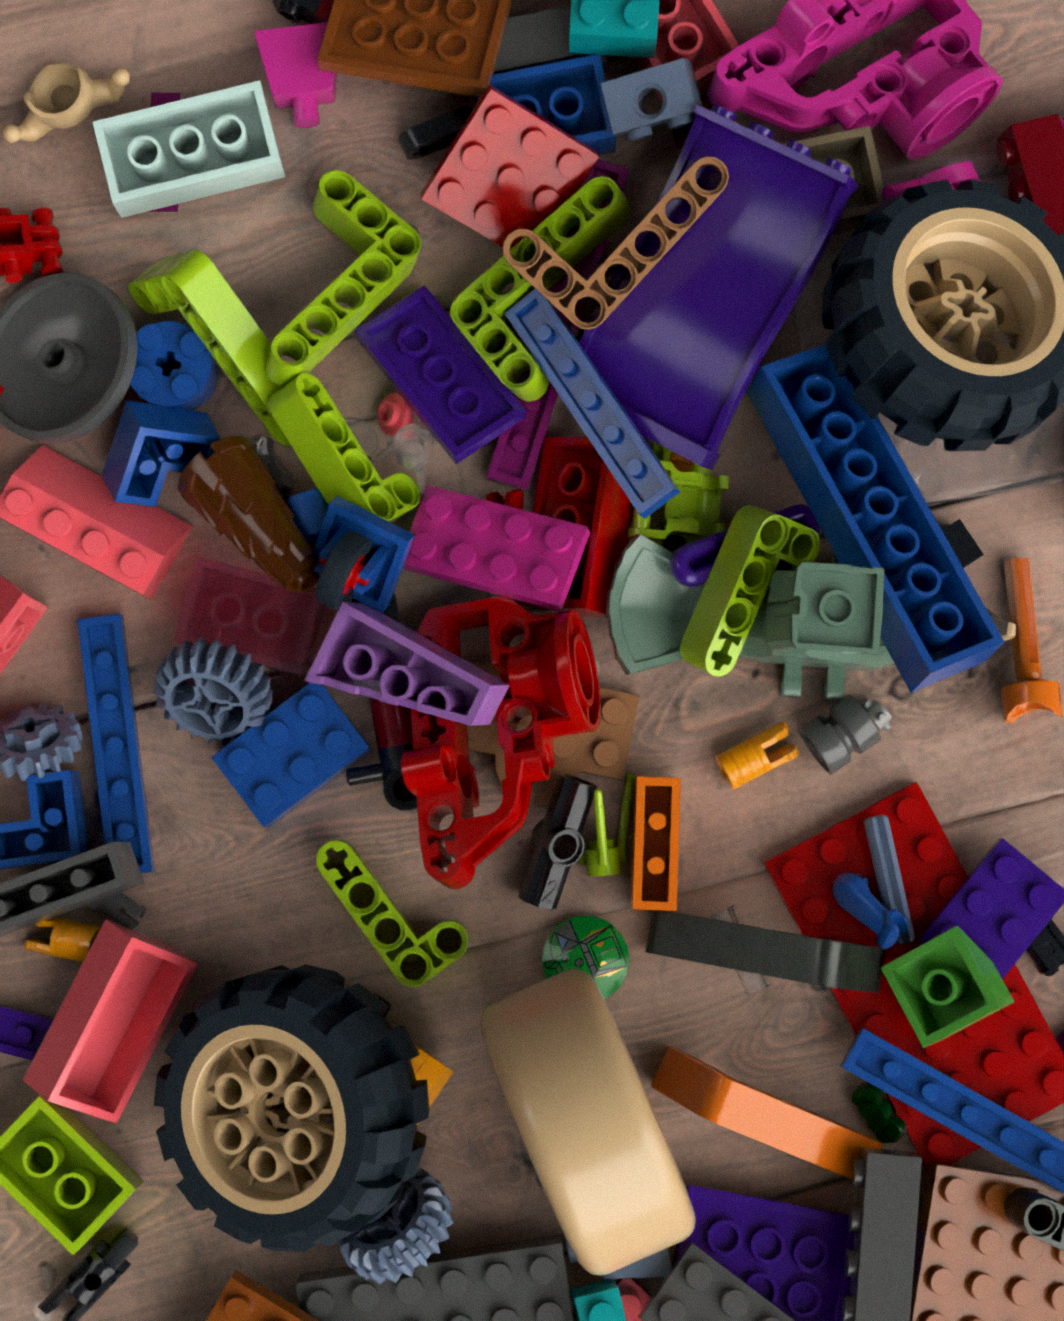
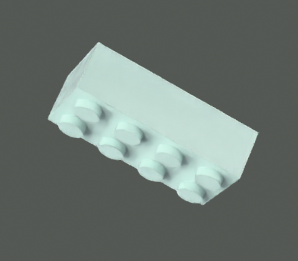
M260 80L92 122L112 204L121 218L286 177Z

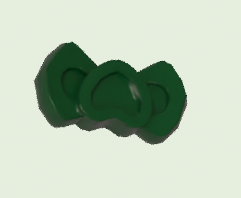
M868 1082L861 1083L852 1094V1102L859 1107L860 1115L866 1119L868 1127L875 1132L878 1141L882 1143L898 1142L905 1134L907 1124L902 1119L893 1115L890 1102L883 1100V1090Z

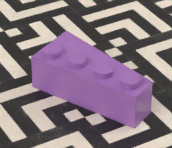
M342 602L304 680L334 687L344 692L371 697L392 705L415 709L422 713L470 726L490 725L510 686L364 603Z

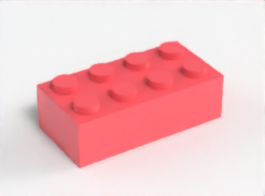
M105 919L23 1081L49 1102L117 1124L198 963L171 945Z

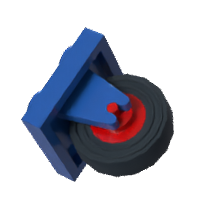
M336 496L329 503L312 553L318 562L314 572L319 575L315 599L331 609L339 610L342 602H347L352 597L383 613L390 605L415 534Z

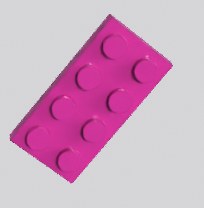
M427 485L409 531L415 534L403 569L560 612L587 544L590 531L584 525Z

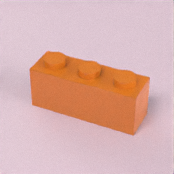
M645 776L634 778L631 909L677 911L681 778Z

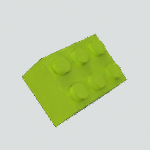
M41 1095L0 1136V1185L72 1255L76 1254L144 1183L69 1108L49 1102Z

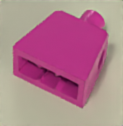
M328 22L255 30V38L276 108H292L294 126L298 128L317 126L320 123L318 105L333 103L336 99L337 73L319 70L317 62Z

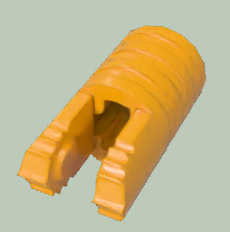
M786 721L779 722L715 755L718 768L732 790L799 756L800 753L796 745H785L768 754L763 750L789 735Z
M53 917L34 924L38 927L53 928L50 943H46L45 940L26 939L24 950L83 963L102 926Z

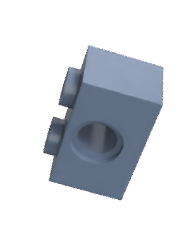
M685 58L600 83L613 135L627 136L628 142L652 136L651 128L668 123L669 130L693 124V115H695L693 110L696 104L702 106L692 63ZM658 90L663 97V104L657 113L650 115L645 110L644 100L649 92Z

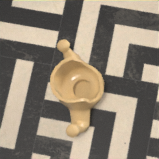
M60 63L44 67L35 78L29 92L24 93V101L29 108L27 117L19 126L10 124L4 127L2 133L4 139L10 143L19 140L34 142L54 128L68 129L78 126L88 118L94 108L120 101L124 96L125 85L129 83L130 74L126 69L117 68L112 72V77L91 79L84 69L79 66Z

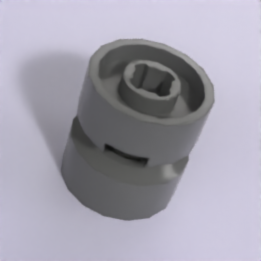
M850 694L828 709L829 716L827 718L819 715L798 729L804 743L814 758L830 775L851 761V753L853 751L862 754L881 741V736L875 724L859 702Z

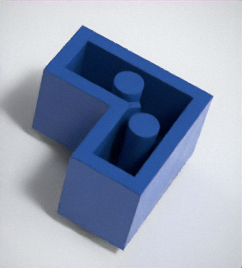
M126 400L102 476L115 502L156 507L168 470L182 472L199 452L206 459L215 453L209 444L220 440L221 437L205 412L168 408Z
M73 770L45 773L44 778L41 779L37 775H29L26 783L31 820L0 824V870L56 863L89 851L80 772Z

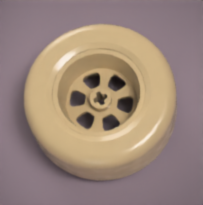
M580 969L566 970L487 1006L482 1013L480 1025L496 1076L549 1204L575 1257L583 1269L593 1275L602 1276L610 1274L688 1238L695 1228L696 1218L686 1186L623 1038L591 975Z

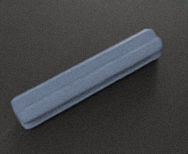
M886 815L869 817L864 820V827L881 903L888 911L897 909L906 916L909 922L908 928L903 934L898 936L895 945L909 943L914 940L915 935L889 819Z

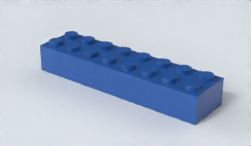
M826 344L761 366L746 393L839 563L884 569L883 616L880 638L909 691L912 693L984 663L1005 641L880 419L876 416L872 420L851 399L852 393L857 387L849 375L837 377Z

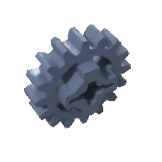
M42 703L38 709L31 708L27 704L24 705L23 710L19 711V714L10 710L7 712L9 719L6 721L0 720V770L3 771L5 778H9L15 773H19L20 780L25 781L31 773L36 774L39 779L44 778L45 772L49 771V769L55 772L61 771L59 763L62 761L72 763L74 761L73 752H78L82 749L80 740L83 739L79 721H76L72 711L64 713L62 705H57L52 710H48L47 703Z

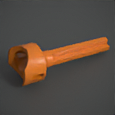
M1028 557L1010 558V560L1003 562L1010 622L1016 624V635L1012 638L1017 681L1001 688L1004 722L1013 724L1016 719L1034 710H1049L1061 718L1063 717L1059 682L1041 679L1042 671L1030 561Z

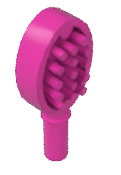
M960 162L937 169L919 179L913 178L911 181L887 185L882 190V197L885 200L886 198L902 195L907 188L947 179L952 190H955L963 181L971 179L980 181L973 162Z

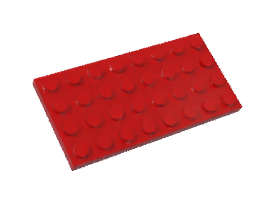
M917 782L900 789L763 862L801 935L881 948L876 942L877 934L837 904L832 888L834 881L842 873L863 874L861 879L868 878L870 893L881 903L864 820L873 816L886 815L890 823L915 938L909 943L894 944L889 949H886L883 966L922 945L917 938L968 876ZM1015 964L1002 979L1014 1003L925 1048L922 1047L883 972L879 993L829 987L855 1037L862 1027L1028 1122L1064 1103V1054ZM885 1092L898 1118L907 1124L906 1133L917 1154L922 1157V1163L927 1173L929 1162L950 1165L982 1148Z

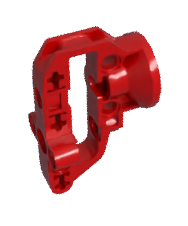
M497 596L430 609L426 612L416 633L461 657L460 632L464 629L489 625L492 665L500 674L502 681L510 685L496 712L499 747L504 751L506 779L502 780V803L494 813L485 816L474 817L473 808L479 806L480 794L477 778L474 773L476 768L469 761L467 725L411 709L413 750L402 753V775L408 790L417 796L419 840L425 870L432 878L449 889H461L467 886L475 875V867L522 827L528 814L532 783L549 780L550 768H555L553 738L596 731L600 724V686L595 656L586 625L579 612L574 609L534 616L512 599ZM524 634V639L519 645L510 647V643L516 635ZM532 716L529 726L521 731H517L519 721L523 717ZM453 814L451 825L447 829L440 830L442 819L446 815ZM451 856L455 859V862L453 863L451 860Z

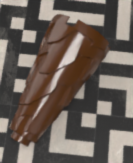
M242 436L225 437L209 444L215 453L206 459L199 452L182 471L178 482V491L183 499L220 535L224 534L247 559L250 560L252 558L280 587L285 588L288 592L297 591L298 593H304L309 591L319 580L318 573L314 572L318 562L312 554L311 545L293 520L295 515L274 486L277 482L257 454L255 447L247 438Z

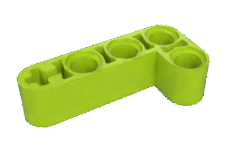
M301 373L270 397L269 409L272 416L328 505L336 496H339L392 523L420 503V490L415 481L407 474L399 472L384 480L380 478L328 392L315 376L309 373Z
M746 505L740 508L733 517L682 638L680 655L683 660L712 676L721 677L728 674L738 660L779 560H784L796 566H799L802 562H813L818 556L821 547L818 533L807 526L755 505Z
M340 840L329 841L319 849L316 856V865L319 872L394 976L403 985L418 987L425 984L466 952L469 945L468 931L460 922L454 920H446L439 923L419 938L351 844ZM332 849L336 852H347L348 857L343 862L350 873H353L357 867L362 872V875L350 879L343 888L338 881L345 879L346 876L341 869H329L327 865L331 860L329 852ZM359 883L369 884L375 892L374 901L367 908L356 906L351 898L353 888ZM391 918L399 924L401 933L396 942L386 943L378 937L377 926L382 919ZM453 928L460 933L462 944L457 951L448 953L439 947L437 937L441 930ZM417 954L425 960L426 972L422 977L410 978L404 973L402 962L407 955Z

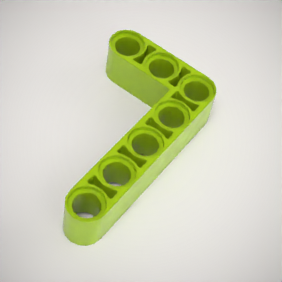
M331 170L322 175L312 209L314 215L321 223L360 256L273 339L265 369L271 381L280 386H285L301 373H309L411 274L421 250L422 241L416 230L344 171ZM329 196L337 197V198H339L340 200L332 199V198L329 197ZM361 223H367V224L371 225L372 227H366V226L362 225ZM393 250H399L403 252L405 255L398 254ZM366 276H373L378 281H372L366 278ZM337 302H345L351 308L342 307ZM309 329H318L322 331L324 334L317 335L312 333ZM280 356H290L296 362H286Z
M604 176L595 177L580 188L532 232L537 234L573 268L626 222L631 212L630 203L612 179ZM613 197L612 202L608 206L599 209L604 200ZM580 226L575 235L567 237L568 232L572 228ZM524 237L510 250L511 256L518 262H528L535 255L536 247L532 240ZM503 256L455 298L450 308V316L498 379L511 392L523 401H536L547 391L549 379L529 349L508 325L510 321L504 314L535 288ZM558 267L549 268L543 275V286L548 290L566 272ZM514 282L513 288L508 293L502 294L505 286ZM482 310L480 317L470 323L472 315ZM506 340L502 350L493 353L495 346L500 341ZM526 370H530L531 372L527 380L518 384L519 376Z
M192 249L160 258L129 283L128 290L138 306L148 314L154 315L177 309L180 311L269 434L284 447L291 446L269 409L270 397L283 387L272 382L266 373L265 368L271 343L213 262L198 249Z

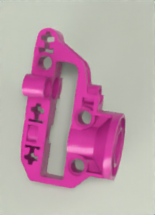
M789 0L780 11L775 26L739 45L719 60L707 93L712 106L716 104L731 112L739 110L793 133L808 132L839 123L845 131L870 126L872 129L881 124L910 161L937 152L972 125L998 95L1003 80L996 70L989 66L979 54L982 22L965 0ZM921 7H924L939 24L919 36L910 53L902 61L901 54L895 50L857 72L853 80L834 91L828 89L814 97H803L796 93L810 77L815 78L821 64Z

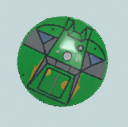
M594 916L573 917L559 924L546 940L542 955L543 970L546 978L570 969L583 970L591 975L603 998L606 999L618 990L627 975L629 968L628 947L621 933L609 922Z

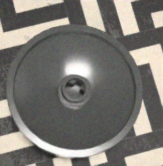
M56 273L38 278L25 285L0 309V386L5 388L0 397V423L3 426L31 441L58 444L72 441L88 434L100 426L115 411L130 386L137 361V334L134 321L128 308L117 294L88 276L77 273Z

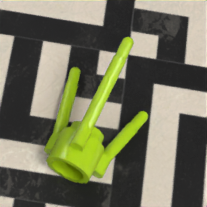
M632 773L626 775L616 846L614 838L606 837L602 791L600 789L594 790L597 839L588 841L589 849L587 848L583 833L581 834L585 846L584 852L579 859V865H586L587 876H607L622 873L621 862L627 861L626 842L635 778Z

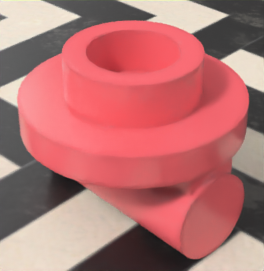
M393 392L388 394L379 405L377 411V418L382 431L387 435L397 436V438H413L414 411L399 393Z

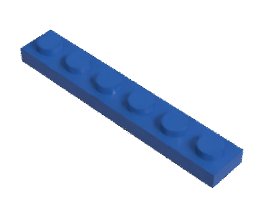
M534 289L507 310L504 314L638 514L643 518H647L680 493L556 308L541 293Z
M122 614L77 619L105 844L110 842H131L141 874L155 872L124 618Z
M861 1027L840 1067L1064 1193L1063 1141Z

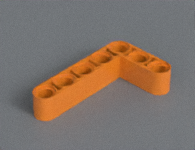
M671 1046L667 1047L650 1086L713 1123L849 1179H852L853 1159H860L861 1147L882 1149L883 1143L870 1136L738 1081L707 1063Z

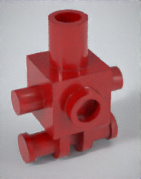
M0 208V276H5L6 282L17 283L23 279L22 274H32L33 262H42L41 273L43 277L63 273V267L59 262V258L63 254L62 246L58 242L60 235L58 228L53 226V211L51 209L38 208L34 210L31 216L35 226H30L28 214L12 215L10 209Z

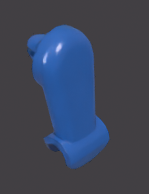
M847 872L840 874L834 881L832 888L837 904L877 934L876 942L878 946L882 949L892 947L897 941L898 936L903 934L908 928L909 922L906 916L897 909L888 911L870 893L868 878L861 879L863 874L855 875Z

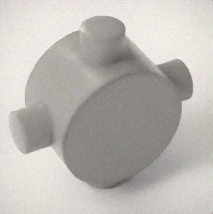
M869 699L863 701L864 710L878 730L881 728L885 731L889 730L892 726L889 723L892 719L890 713L876 700L871 702Z

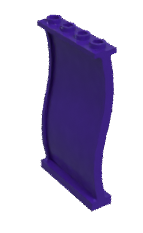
M696 104L693 110L695 120L655 206L700 158L709 156L721 160L728 169V184L716 200L609 317L597 328L585 329L579 343L642 436L699 466L713 470L720 456L718 449L750 381L815 270L851 193H855L859 185L848 175L851 168L839 161L827 157L823 164L810 157L813 152L811 149L794 140L789 139L785 146L772 140L775 133L760 124L751 121L747 128L734 122L737 117L736 114L719 105L713 104L711 110H708ZM704 166L697 170L695 178L700 188L708 191L717 188L719 174L714 168ZM680 199L670 200L665 208L666 217L672 223H684L689 217V207ZM643 232L636 237L635 248L640 255L651 257L658 252L660 244L656 235L651 232ZM619 265L608 286L614 290L624 289L630 279L628 270L624 266ZM599 304L595 308L589 323L598 318L600 314Z

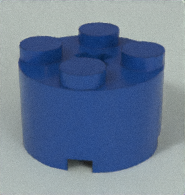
M163 321L147 324L138 331L137 361L130 386L144 403L193 411L212 397L218 383V366L211 353L190 326L175 321ZM173 362H177L180 370H172L171 375L167 376L164 369L171 367Z

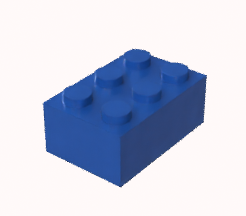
M590 55L492 76L491 86L590 146L599 155L615 152L617 135H613L600 84L606 82L600 55ZM475 97L476 104L481 97Z
M310 682L266 715L260 727L249 728L211 758L264 828H270L373 749L326 687Z

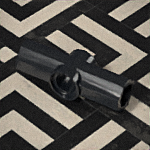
M559 774L546 816L535 825L532 831L531 840L535 849L519 894V898L522 901L538 908L547 910L557 909L570 867L581 858L584 852L585 844L581 834L594 798V790L597 789V786L592 782L568 774ZM559 836H562L560 844L557 847L553 848V844L556 841V839Z

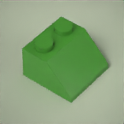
M959 926L953 927L881 967L923 1048L940 1042L1014 1003L994 963Z

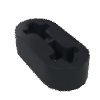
M462 107L404 131L399 136V141L406 158L411 160L418 159L450 147L473 108Z

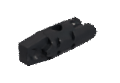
M124 1227L109 1243L101 1239L45 1298L38 1308L47 1315L55 1310L70 1292L79 1301L63 1316L62 1321H79L129 1268L130 1263L126 1258L138 1246V1237L127 1227ZM94 1273L99 1275L100 1278L90 1280L86 1276Z

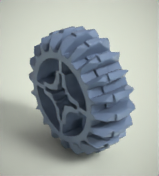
M200 637L194 644L185 640L182 645L173 647L167 653L164 661L160 663L156 671L157 677L154 682L153 693L157 696L156 706L165 709L164 719L177 722L176 730L186 729L190 731L191 738L197 735L205 737L208 744L214 739H218L226 746L230 740H235L249 728L262 725L263 718L269 714V707L272 702L271 677L263 674V664L251 663V652L240 654L236 651L235 644L228 648L222 646L218 638L213 643L208 644L204 638Z
M422 1168L417 1169L415 1176L404 1182L405 1185L401 1198L383 1216L337 1241L338 1249L343 1255V1260L359 1276H363L366 1280L371 1278L381 1284L386 1278L396 1283L402 1273L412 1277L415 1267L420 1264L428 1267L427 1258L431 1254H440L438 1243L450 1238L447 1227L454 1223L450 1212L453 1208L450 1198L444 1192L445 1188L438 1179H434L429 1172L424 1171Z

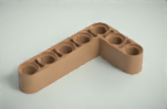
M708 156L696 161L587 281L537 234L527 229L514 230L507 236L503 244L504 257L524 279L575 326L586 330L597 328L724 191L729 180L728 169L716 157ZM709 166L718 172L719 184L716 189L708 191L698 186L695 177L699 168ZM680 199L688 205L689 217L686 222L675 224L668 220L665 208L670 200ZM651 232L658 238L659 250L654 256L644 257L637 252L635 239L640 233ZM526 237L535 244V255L528 262H518L511 256L510 248L513 241L517 238ZM611 265H622L628 270L630 279L624 289L614 290L606 284L605 272ZM558 267L566 272L568 284L561 292L553 293L546 290L543 286V275L549 268ZM584 297L595 299L600 306L598 318L590 323L580 321L574 311L577 301Z

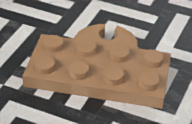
M470 662L502 680L500 674L493 666ZM600 687L601 714L600 724L596 731L553 738L555 768H550V778L546 780L547 787L545 792L538 798V807L549 806L559 774L579 777L580 773L623 781L640 695ZM495 714L490 725H467L469 751L496 756V774L502 786V780L506 779L504 751L499 747ZM532 716L523 717L517 725V731L527 728L531 723Z

